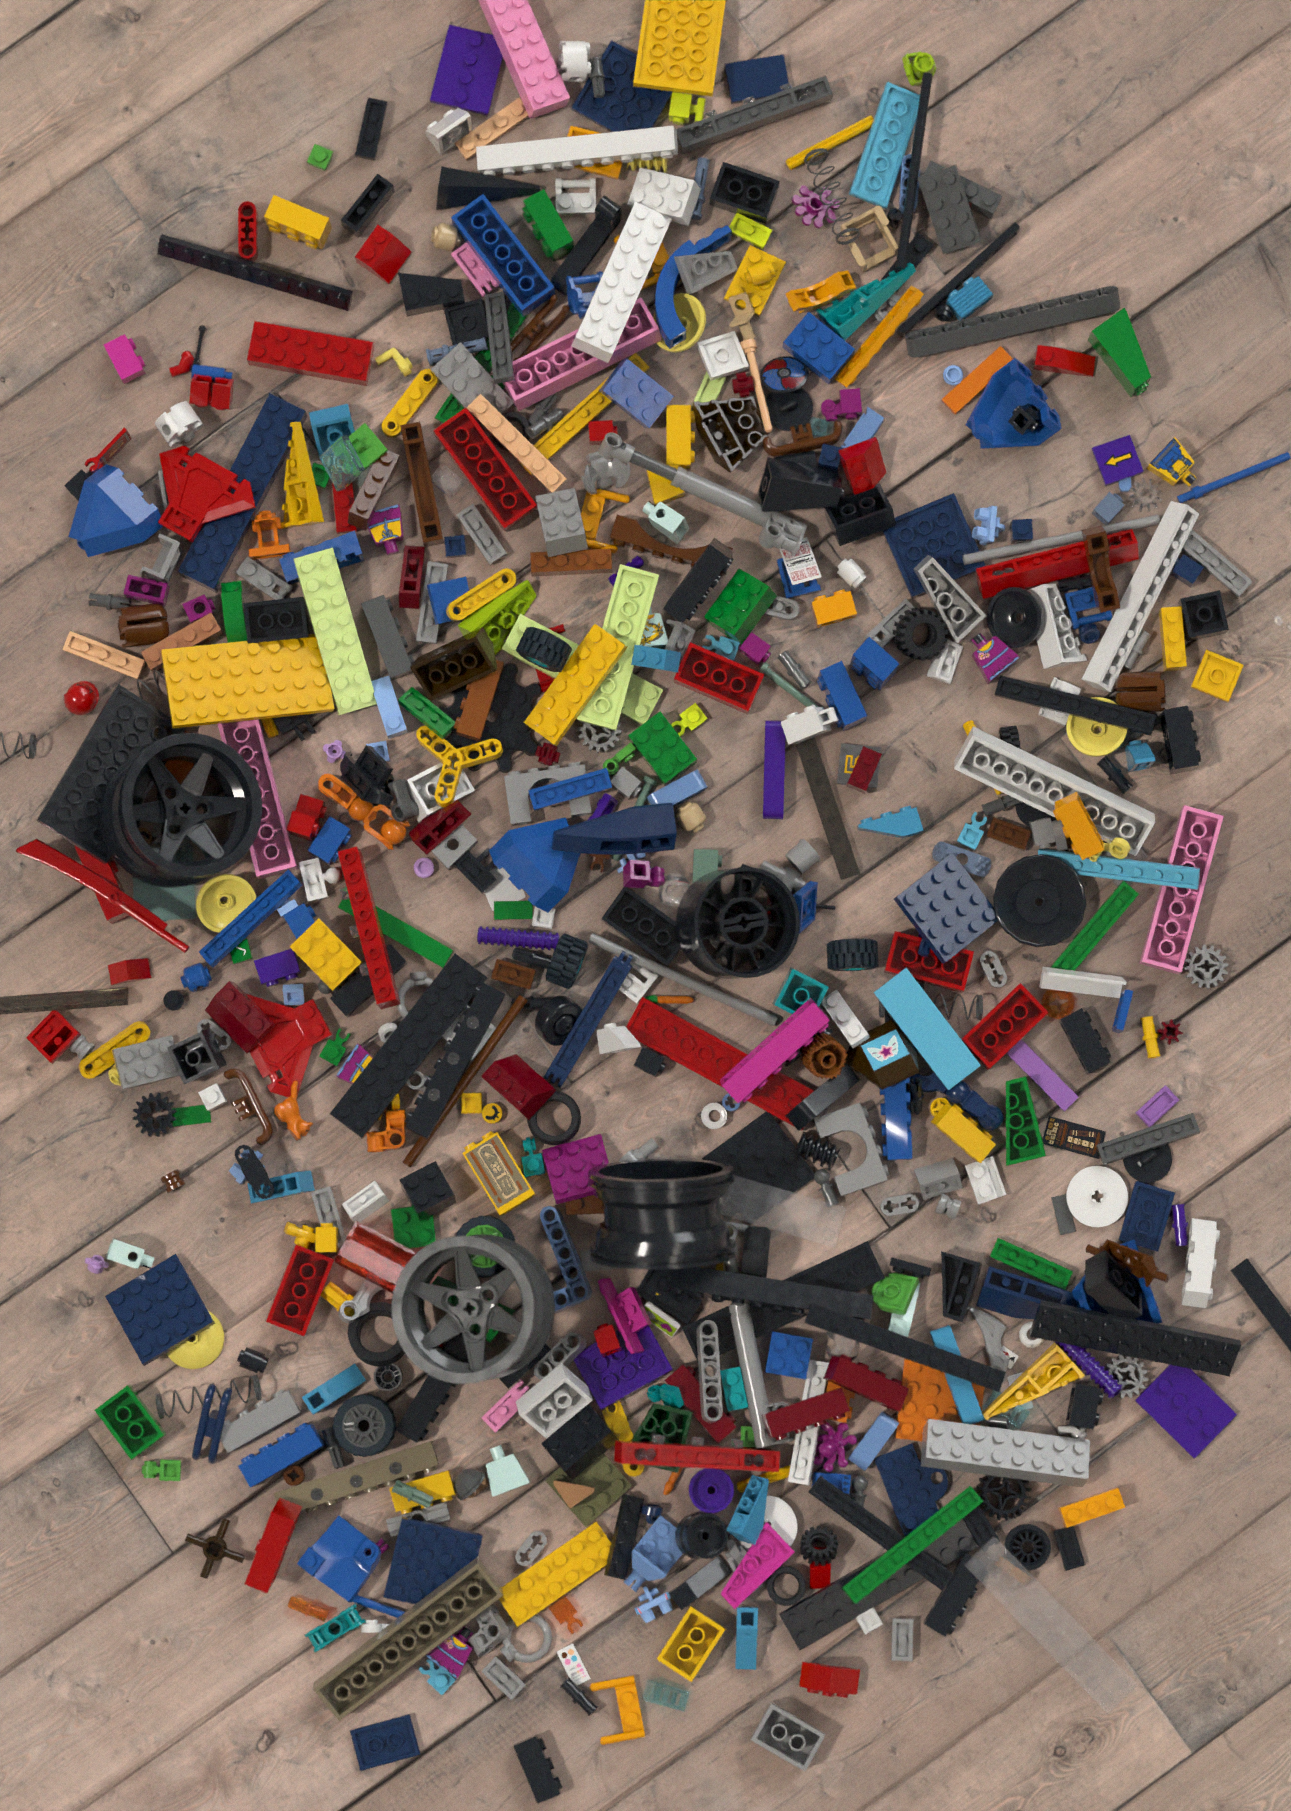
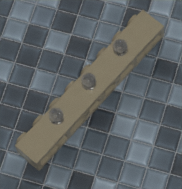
M430 1441L276 1492L274 1497L276 1503L279 1498L302 1506V1510L306 1509L308 1513L317 1510V1505L325 1503L326 1506L338 1503L337 1498L345 1496L347 1500L358 1496V1491L365 1490V1493L377 1490L376 1485L384 1483L386 1487L395 1484L396 1479L403 1476L407 1480L416 1477V1472L422 1470L424 1474L436 1470L435 1466L439 1465L433 1443Z

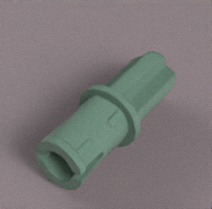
M399 1480L393 1486L392 1492L407 1498L409 1502L414 1501L429 1508L433 1501L432 1496L417 1490L416 1486L413 1488Z

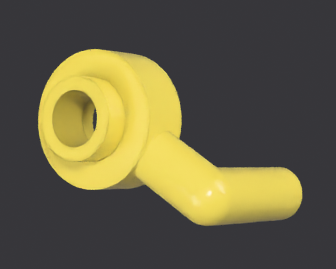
M391 348L375 358L379 366L393 357L404 377L412 373L410 370L413 368L411 362L407 357L403 358L396 348Z
M1114 838L1111 843H1104V851L1110 852L1115 858L1123 859L1130 852V845L1123 838ZM1103 851L1089 857L1090 861L1096 862Z

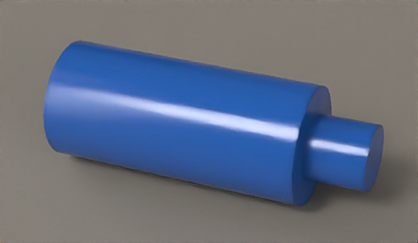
M193 364L192 378L194 374L212 376V381L215 382L216 377L232 379L233 372H226V368Z

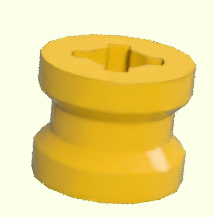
M942 1097L935 1099L930 1105L932 1116L935 1117L946 1103L951 1105L949 1101Z

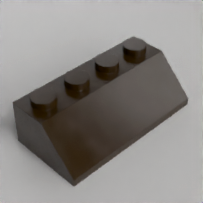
M481 627L418 657L410 666V669L429 700L432 701L496 671L497 664L493 643L484 628Z

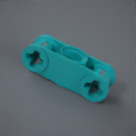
M356 1604L305 1634V1637H308L312 1643L314 1652L319 1651L330 1644L331 1641L366 1622L356 1610ZM331 1623H337L340 1626L339 1633L331 1632Z

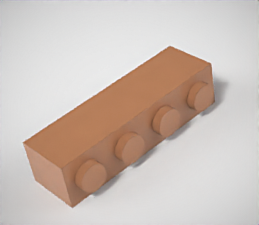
M209 613L145 649L141 654L153 673L154 670L158 671L163 668L162 649L202 646L219 637L223 632L213 614Z

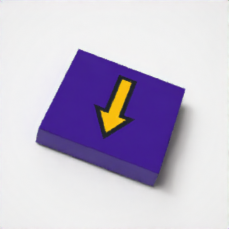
M1130 435L1091 449L1105 486L1144 472Z

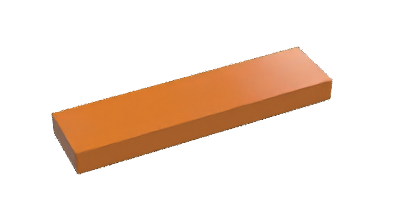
M1000 346L943 397L941 401L956 415L987 386L992 375L1013 360V358Z

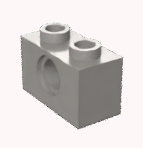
M461 824L431 852L450 870L454 863L478 843V840ZM451 840L459 842V847L456 850L448 848V843Z

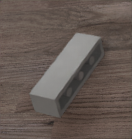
M282 1389L273 1394L274 1399L266 1402L265 1399L254 1405L256 1409L251 1412L245 1410L236 1415L238 1419L232 1423L230 1420L225 1421L220 1440L227 1453L234 1451L301 1413L290 1390L285 1392Z

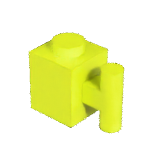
M672 92L669 121L676 125L689 124L690 114L695 115V122L703 120L706 99L698 98L697 105L691 104L692 95Z

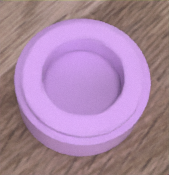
M420 858L414 864V872L420 878H429L434 872V864L428 858Z

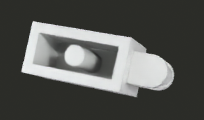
M812 705L804 708V712L801 714L795 712L787 715V719L781 721V725L788 745H792L830 731V724L837 722L838 718L834 707L824 710V707Z

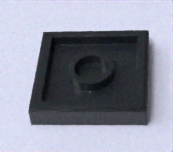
M482 298L444 309L453 345L483 337L485 339L489 338L486 309Z

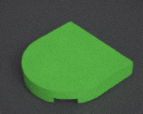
M899 1273L888 1274L884 1279L873 1285L872 1295H874V1303L883 1311L905 1316L918 1285V1277Z

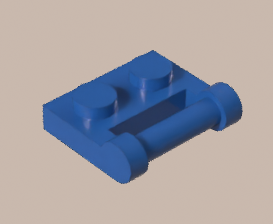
M783 558L776 560L786 598L790 599L822 591L820 584L817 583V579L810 580L809 587H804V583L792 585Z
M1092 587L1064 595L1073 630L1079 629V626L1098 621H1111V610L1077 618L1076 613L1097 608Z

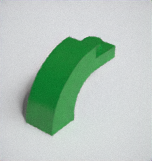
M242 582L221 583L222 609L227 642L247 641Z

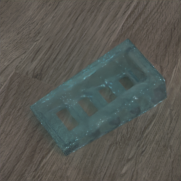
M993 1391L984 1406L987 1408L1002 1393ZM1018 1405L1015 1406L1009 1417L1006 1416L1008 1411L997 1415L1008 1418L1010 1424L1020 1429L1030 1411ZM1019 1410L1022 1411L1021 1415L1015 1422L1013 1418Z
M647 1680L642 1700L684 1712L690 1691ZM654 1686H656L654 1697L651 1698ZM663 1688L665 1689L662 1700H659L660 1693ZM673 1691L670 1703H668L669 1693ZM681 1693L679 1703L675 1705L677 1695Z

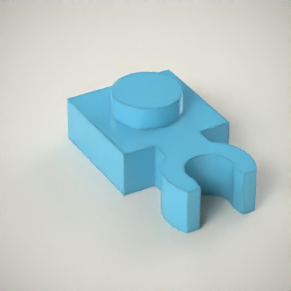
M706 635L705 639L710 640L712 644L711 646L703 645V648L710 651L715 650L716 654L733 661L735 660L740 643L722 636L719 641H716L713 636Z
M974 812L971 816V825L965 823L957 840L958 843L972 850L976 849L984 833L979 828L987 821V817H984L982 822H977L975 819L977 812Z
M428 1658L426 1661L430 1664V1669L424 1670L420 1666L419 1671L422 1674L429 1675L430 1678L427 1682L443 1695L456 1679L443 1668L439 1667L436 1669L434 1662Z

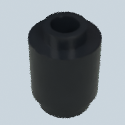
M246 1347L245 1351L241 1350L237 1361L240 1362L239 1367L255 1373H263L269 1360L268 1357H265V1354Z

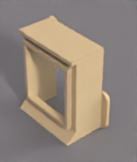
M876 206L841 225L840 231L848 228L860 229L875 221L889 248L865 260L855 242L848 244L862 272L896 256L898 252V245L887 227L889 220L880 206ZM854 231L847 232L843 235H849ZM852 236L844 237V238H845L846 241H847V240L852 239Z

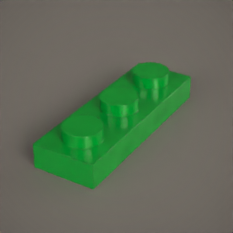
M411 687L398 699V703L441 739H444L455 729V721L415 688Z

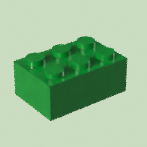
M543 189L523 200L522 215L527 224H532V232L536 240L542 241V250L547 258L551 257L554 262L569 254L574 248V240L546 191Z
M739 568L704 618L712 627L738 643L743 644L777 595L770 586Z
M661 711L628 735L629 741L664 786L697 763L695 755Z
M131 1385L124 1387L94 1410L131 1460L138 1457L167 1435Z

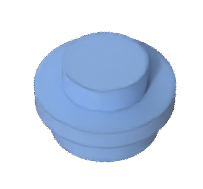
M956 365L948 366L943 372V379L949 385H958L963 379V371Z

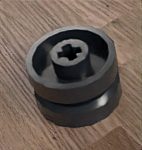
M691 1513L683 1517L678 1523L675 1531V1541L678 1549L685 1556L695 1559H712L720 1555L725 1549L728 1541V1531L720 1517L712 1513Z

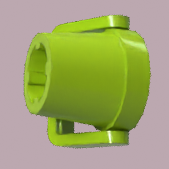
M908 53L902 58L903 67L911 86L921 85L923 73L935 75L936 63L929 53Z

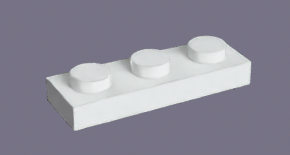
M838 990L823 998L822 1006L852 1048L870 1038Z

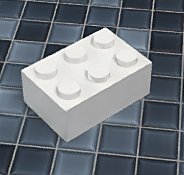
M640 167L627 205L632 209L634 203L637 202L672 218L671 222L689 226L701 188L695 180Z
M561 1363L516 1401L519 1415L547 1439L592 1401L589 1387Z

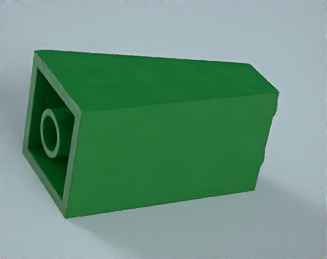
M1123 308L1092 330L1088 341L1129 396L1132 397L1135 394L1139 396L1147 390L1151 375L1128 313Z

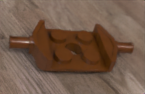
M1106 1239L1099 1248L1090 1244L1086 1247V1253L1093 1255L1106 1250L1129 1273L1134 1274L1138 1278H1145L1146 1287H1149L1154 1279L1165 1283L1169 1281V1274L1160 1272L1158 1267H1156L1154 1257L1149 1254L1136 1251L1109 1239Z

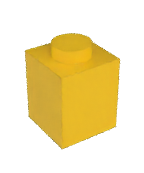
M321 1223V1227H315L316 1252H338V1227H333V1223Z

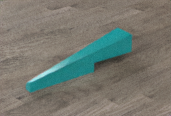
M908 263L905 270L897 273L892 271L889 273V277L881 281L876 279L850 292L847 298L841 301L836 299L832 301L833 305L823 310L820 307L815 311L828 328L846 341L916 272L913 264Z

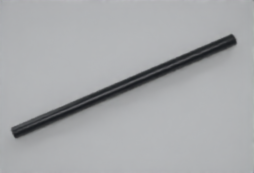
M923 73L895 266L899 270H905L933 77L931 73Z

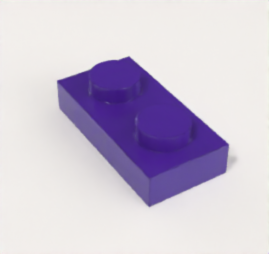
M604 793L597 803L596 810L588 820L613 813L618 801L611 795Z

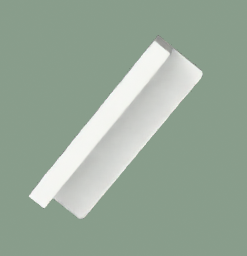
M1043 967L1039 987L1120 998L1122 985H1126L1127 982L1120 976Z

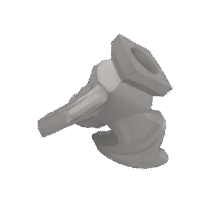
M599 452L590 453L586 456L590 466L586 465L584 476L582 475L581 479L588 493L592 495L597 493L595 488L596 481L597 489H605L610 485L612 486L611 477L616 479V488H621L628 481L630 476L629 463L625 465L616 458L610 461L603 458Z

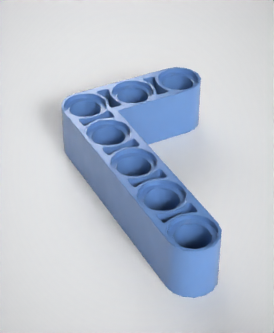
M546 1206L540 1212V1219L567 1287L553 1292L556 1314L590 1299L592 1289L561 1211L556 1207ZM550 1210L555 1212V1218L552 1221L547 1219V1213ZM558 1229L563 1233L560 1240H556L554 1237V1233ZM565 1248H568L570 1251V1256L567 1259L562 1257V1251ZM573 1267L578 1271L575 1278H571L569 1275V1271ZM583 1286L585 1295L580 1298L577 1295V1289ZM561 1294H564L567 1299L564 1305H560L558 1302V1297Z

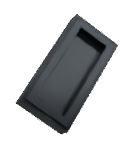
M1074 1526L1054 1530L1053 1533L1065 1571L1085 1566Z

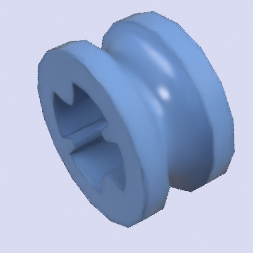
M729 1093L726 1094L722 1099V1106L730 1112L737 1110L740 1102L734 1104L735 1107L731 1108L730 1105L725 1104V1101H728L727 1098L732 1096Z

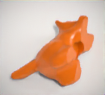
M297 1080L291 1086V1096L282 1103H278L274 1109L275 1116L281 1122L287 1123V1129L296 1141L301 1136H307L310 1127L313 1125L312 1122H306L301 1118L297 1102Z

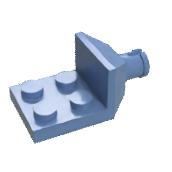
M663 1516L657 1518L632 1550L633 1570L628 1578L624 1580V1583L630 1586L636 1580L631 1587L635 1592L638 1591L639 1587L646 1580L652 1581L665 1578L668 1571L683 1554L678 1549L675 1541L676 1527Z

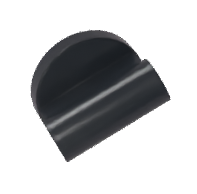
M892 208L888 212V224H890L891 228H897L898 222L902 223L903 214L898 212L896 208Z

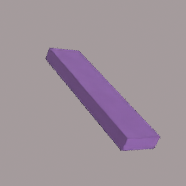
M1022 1039L1006 1053L1063 1111L1078 1098Z

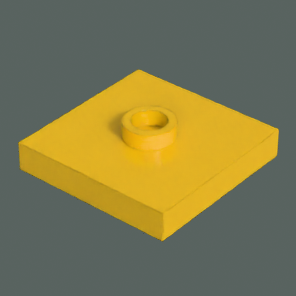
M1206 649L1191 688L1228 703L1244 665Z

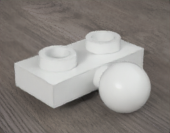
M319 858L299 862L307 901L312 902L328 898L324 882L337 883L341 879V872L337 868L332 867L322 874Z

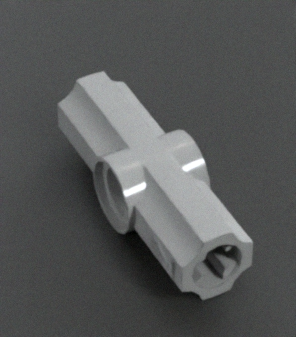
M446 1502L386 1519L390 1536L398 1535L402 1517L413 1519V1516L419 1513L423 1515L424 1521L437 1524L450 1520Z

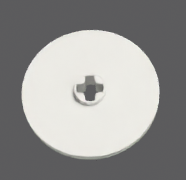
M1091 1166L1082 1169L1071 1179L1067 1188L1066 1200L1071 1214L1079 1222L1090 1227H1104L1114 1223L1122 1216L1128 1202V1191L1123 1179L1115 1171L1103 1166ZM1095 1191L1103 1195L1099 1202H1096V1199H1092Z
M767 1495L764 1522H771V1527L791 1547L796 1538L798 1528L795 1513L782 1499ZM739 1541L741 1545L744 1547V1549H746L747 1551L752 1545L750 1543Z

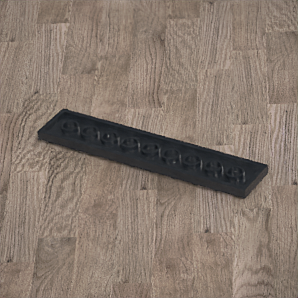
M455 953L330 1112V1115L363 1139L471 1001L476 987H481L488 978Z
M866 1241L782 1281L856 1292L885 1277L869 1242ZM749 1304V1312H751L756 1338L807 1315V1313H804V1315H794L792 1311L788 1310L775 1312L770 1307L756 1309L752 1308V1305ZM729 1306L682 1327L697 1362L696 1330L703 1321L711 1320L717 1325L719 1355L736 1348ZM704 1325L702 1327V1332L705 1335L709 1336L712 1334L709 1326ZM704 1346V1354L712 1356L713 1349L710 1346Z
M1043 1300L1040 1301L1030 1330V1337L1224 1376H1230L1241 1347V1340Z
M961 1519L922 1551L941 1565L946 1566L962 1557L965 1552L969 1553L974 1550L978 1545L964 1520ZM884 1552L779 1613L798 1649L802 1650L857 1618V1616L867 1610L876 1607L919 1582L924 1577L905 1564L854 1605L842 1587L886 1553Z

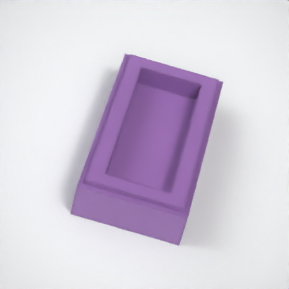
M1165 1085L1135 1114L1149 1128L1172 1108L1179 1099Z

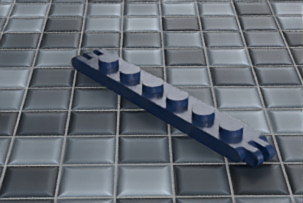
M622 951L619 957L614 956L543 1077L547 1080L550 1074H553L554 1076L550 1081L553 1085L557 1078L561 1079L557 1085L560 1089L633 967L630 964L633 959L632 955H629L626 961L623 960L626 954L625 951Z

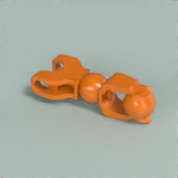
M327 773L319 778V791L345 810L348 809L349 815L353 819L363 821L364 831L383 843L388 849L394 850L393 845L399 844L405 839L406 827H411L408 821L397 822L393 818L391 810L386 806L379 804L373 807L372 803L361 800L350 787L332 774ZM325 781H331L333 783V787L331 789H327L323 786V783ZM379 811H382L391 818L382 825L381 834L369 826V823L375 820L376 814Z

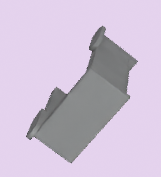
M159 534L158 538L163 547L152 570L142 567L140 575L144 577L146 574L148 579L155 580L157 583H169L183 550L179 547L180 542Z

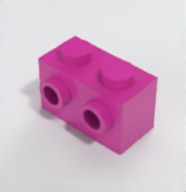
M124 334L104 344L123 384L145 374L143 367L146 365L141 355L136 356L134 350L137 347L132 338L127 339Z

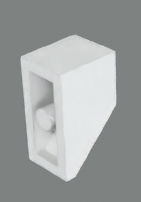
M616 1023L605 1024L603 1029L596 1030L600 1054L618 1053L640 1047L638 1040L625 1026L616 1027Z

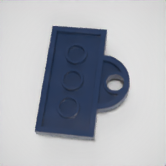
M912 1443L874 1458L904 1536L908 1535L939 1511L935 1501L940 1499L947 1490V1474L944 1469L921 1466ZM934 1472L942 1474L943 1479L941 1483L934 1484L931 1481V1475Z

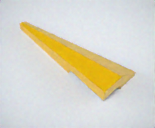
M301 422L290 423V427L293 430L292 440L288 441V446L291 447L290 458L286 460L284 481L286 502L282 504V510L285 512L284 522H281V529L311 526L324 522Z
M1054 1342L982 1412V1415L988 1420L1015 1406L1043 1396L1058 1387H1063L1076 1379H1081L1085 1375Z

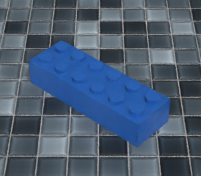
M484 194L451 217L453 226L457 227L459 234L469 244L523 317L547 301L551 295L556 294L555 287Z

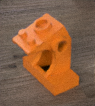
M264 510L255 515V520H252L253 532H257L259 548L249 549L250 559L259 560L283 557L284 554L290 553L289 544L280 545L278 529H281L280 517H276V512L271 513L270 510ZM273 530L274 541L263 542L262 531Z

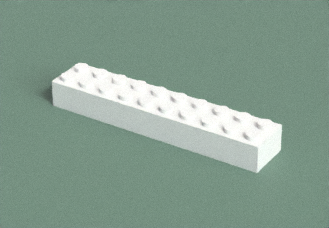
M972 727L954 760L955 770L1055 817L1053 813L1055 801L1077 792L1102 840L1111 843L1114 838H1123L1130 845L1129 853L1134 856L1138 854L1155 824L1154 813L976 727Z

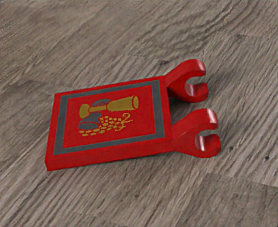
M124 427L96 457L86 460V467L90 463L95 464L89 468L91 473L108 464L132 439L128 430Z

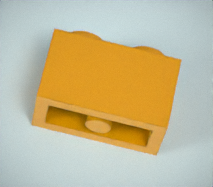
M844 589L834 592V596L826 598V595H821L814 598L815 601L811 602V607L817 628L857 617L851 591L846 592Z

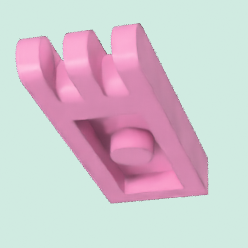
M467 242L451 253L452 258L482 297L486 295L482 289L483 287L489 293L492 291V288L489 286L490 282L495 288L499 286Z
M522 1379L481 1417L495 1433L518 1411L516 1401L529 1389L527 1385L522 1390L518 1388L524 1383Z

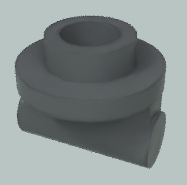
M991 1417L986 1420L988 1427L1009 1429L1008 1418Z

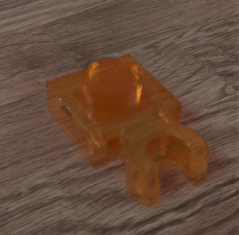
M566 1595L549 1607L560 1624L565 1621L568 1623L567 1628L570 1633H575L571 1627L573 1623L576 1622L580 1627L583 1626L582 1621L573 1616L578 1611Z

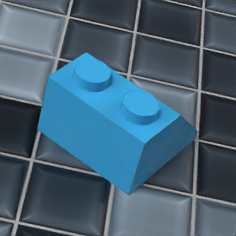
M343 404L309 412L319 457L324 458L336 455L337 452L334 448L355 431L349 405Z

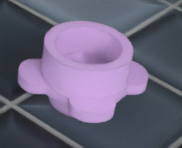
M335 740L334 743L323 746V751L326 752L329 763H334L335 760L344 758L345 751L341 747L342 742L340 740Z
M94 1255L92 1258L85 1259V1263L88 1264L87 1268L92 1273L100 1274L104 1268L109 1267V1263L105 1262L102 1256Z

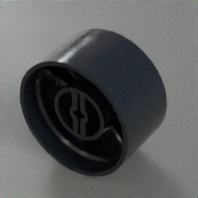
M754 867L717 870L700 877L684 893L676 915L678 941L688 960L702 972L723 979L753 978L774 971L792 953L800 929L798 907L789 888L772 873ZM728 875H735L734 893L723 894L718 880ZM742 880L747 883L745 891L742 890ZM760 887L771 901V904L763 907L758 901L753 899ZM709 891L708 897L705 898L706 893ZM702 903L708 907L704 921L698 920ZM734 903L742 905L749 912V914L727 915L724 918L727 909ZM768 911L772 913V920L770 922L768 921ZM751 920L749 922L739 923L733 926H724L728 924L738 923L739 921ZM768 927H776L775 938L770 947L762 940L767 933ZM751 929L749 936L740 944L732 941L726 934L747 932ZM705 939H708L716 948L711 956L702 943ZM756 949L760 953V957L758 960H756L754 955V951ZM745 952L752 969L744 972H734L735 954ZM718 957L721 958L722 965L716 962Z

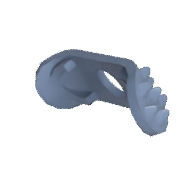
M941 841L934 846L932 857L935 861L941 862L951 853L955 857L960 853H964L968 857V862L962 866L967 872L985 877L990 871L991 860L985 856Z

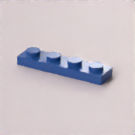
M607 768L528 791L535 811L612 789V784Z

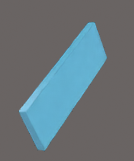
M889 82L885 84L849 195L880 206L883 209L887 208L916 122L920 95Z
M907 968L873 992L947 1090H950L981 1066Z

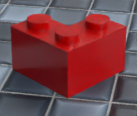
M300 794L295 811L292 810L286 829L290 835L313 842L314 837H317L321 826H319L320 818L324 819L327 811L325 802Z
M802 1662L799 1687L807 1688L808 1693L819 1694V1691H822L823 1696L834 1697L836 1693L837 1697L848 1698V1694L857 1695L860 1670L814 1662Z

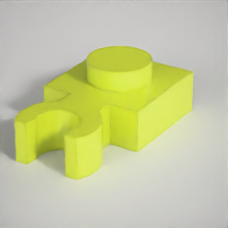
M694 703L679 714L682 720L673 722L671 726L673 728L675 726L681 727V731L678 733L681 737L687 727L692 732L708 720V718L698 705Z

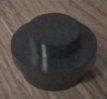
M946 304L936 306L934 309L935 318L940 321L948 322L954 316V311Z
M171 990L165 994L163 1002L167 1009L176 1011L183 1006L184 998L180 992Z

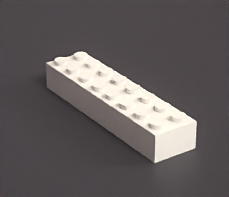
M637 202L634 203L574 338L572 347L602 361L609 362L672 218Z

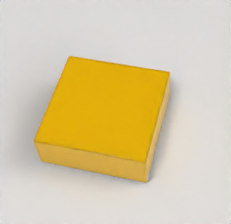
M463 1093L461 1095V1114H482V1093Z

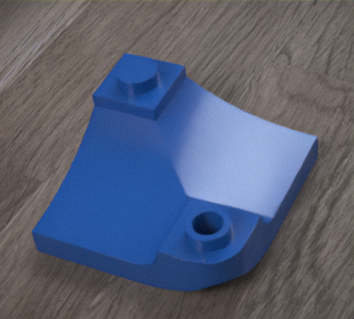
M338 1515L326 1532L306 1550L297 1565L351 1603L377 1567L381 1558V1550L375 1542ZM371 1549V1555L367 1556L366 1551Z

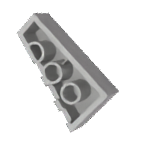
M927 555L914 568L937 614L942 617V621H945V628L948 629V634L953 642L958 643L986 617L985 613L933 557Z

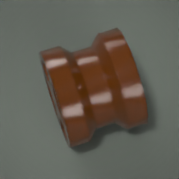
M178 1169L160 1178L161 1182L166 1185L167 1193L173 1192L186 1184L180 1178Z
M291 1465L285 1469L283 1477L288 1485L296 1486L303 1482L305 1472L302 1467Z

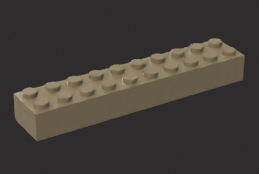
M478 1557L316 1680L313 1690L337 1720L340 1721L502 1597L503 1588Z

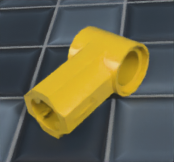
M331 1281L320 1295L337 1308V1311H339L340 1306L345 1301H352L354 1298L352 1295L346 1294ZM344 1308L346 1316L352 1317L355 1314L353 1308Z

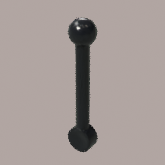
M201 325L198 328L200 334L198 339L196 356L193 364L196 365L201 364L199 357L203 340V334L206 331V327L204 325Z

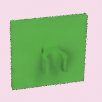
M366 423L334 448L357 477L388 451Z

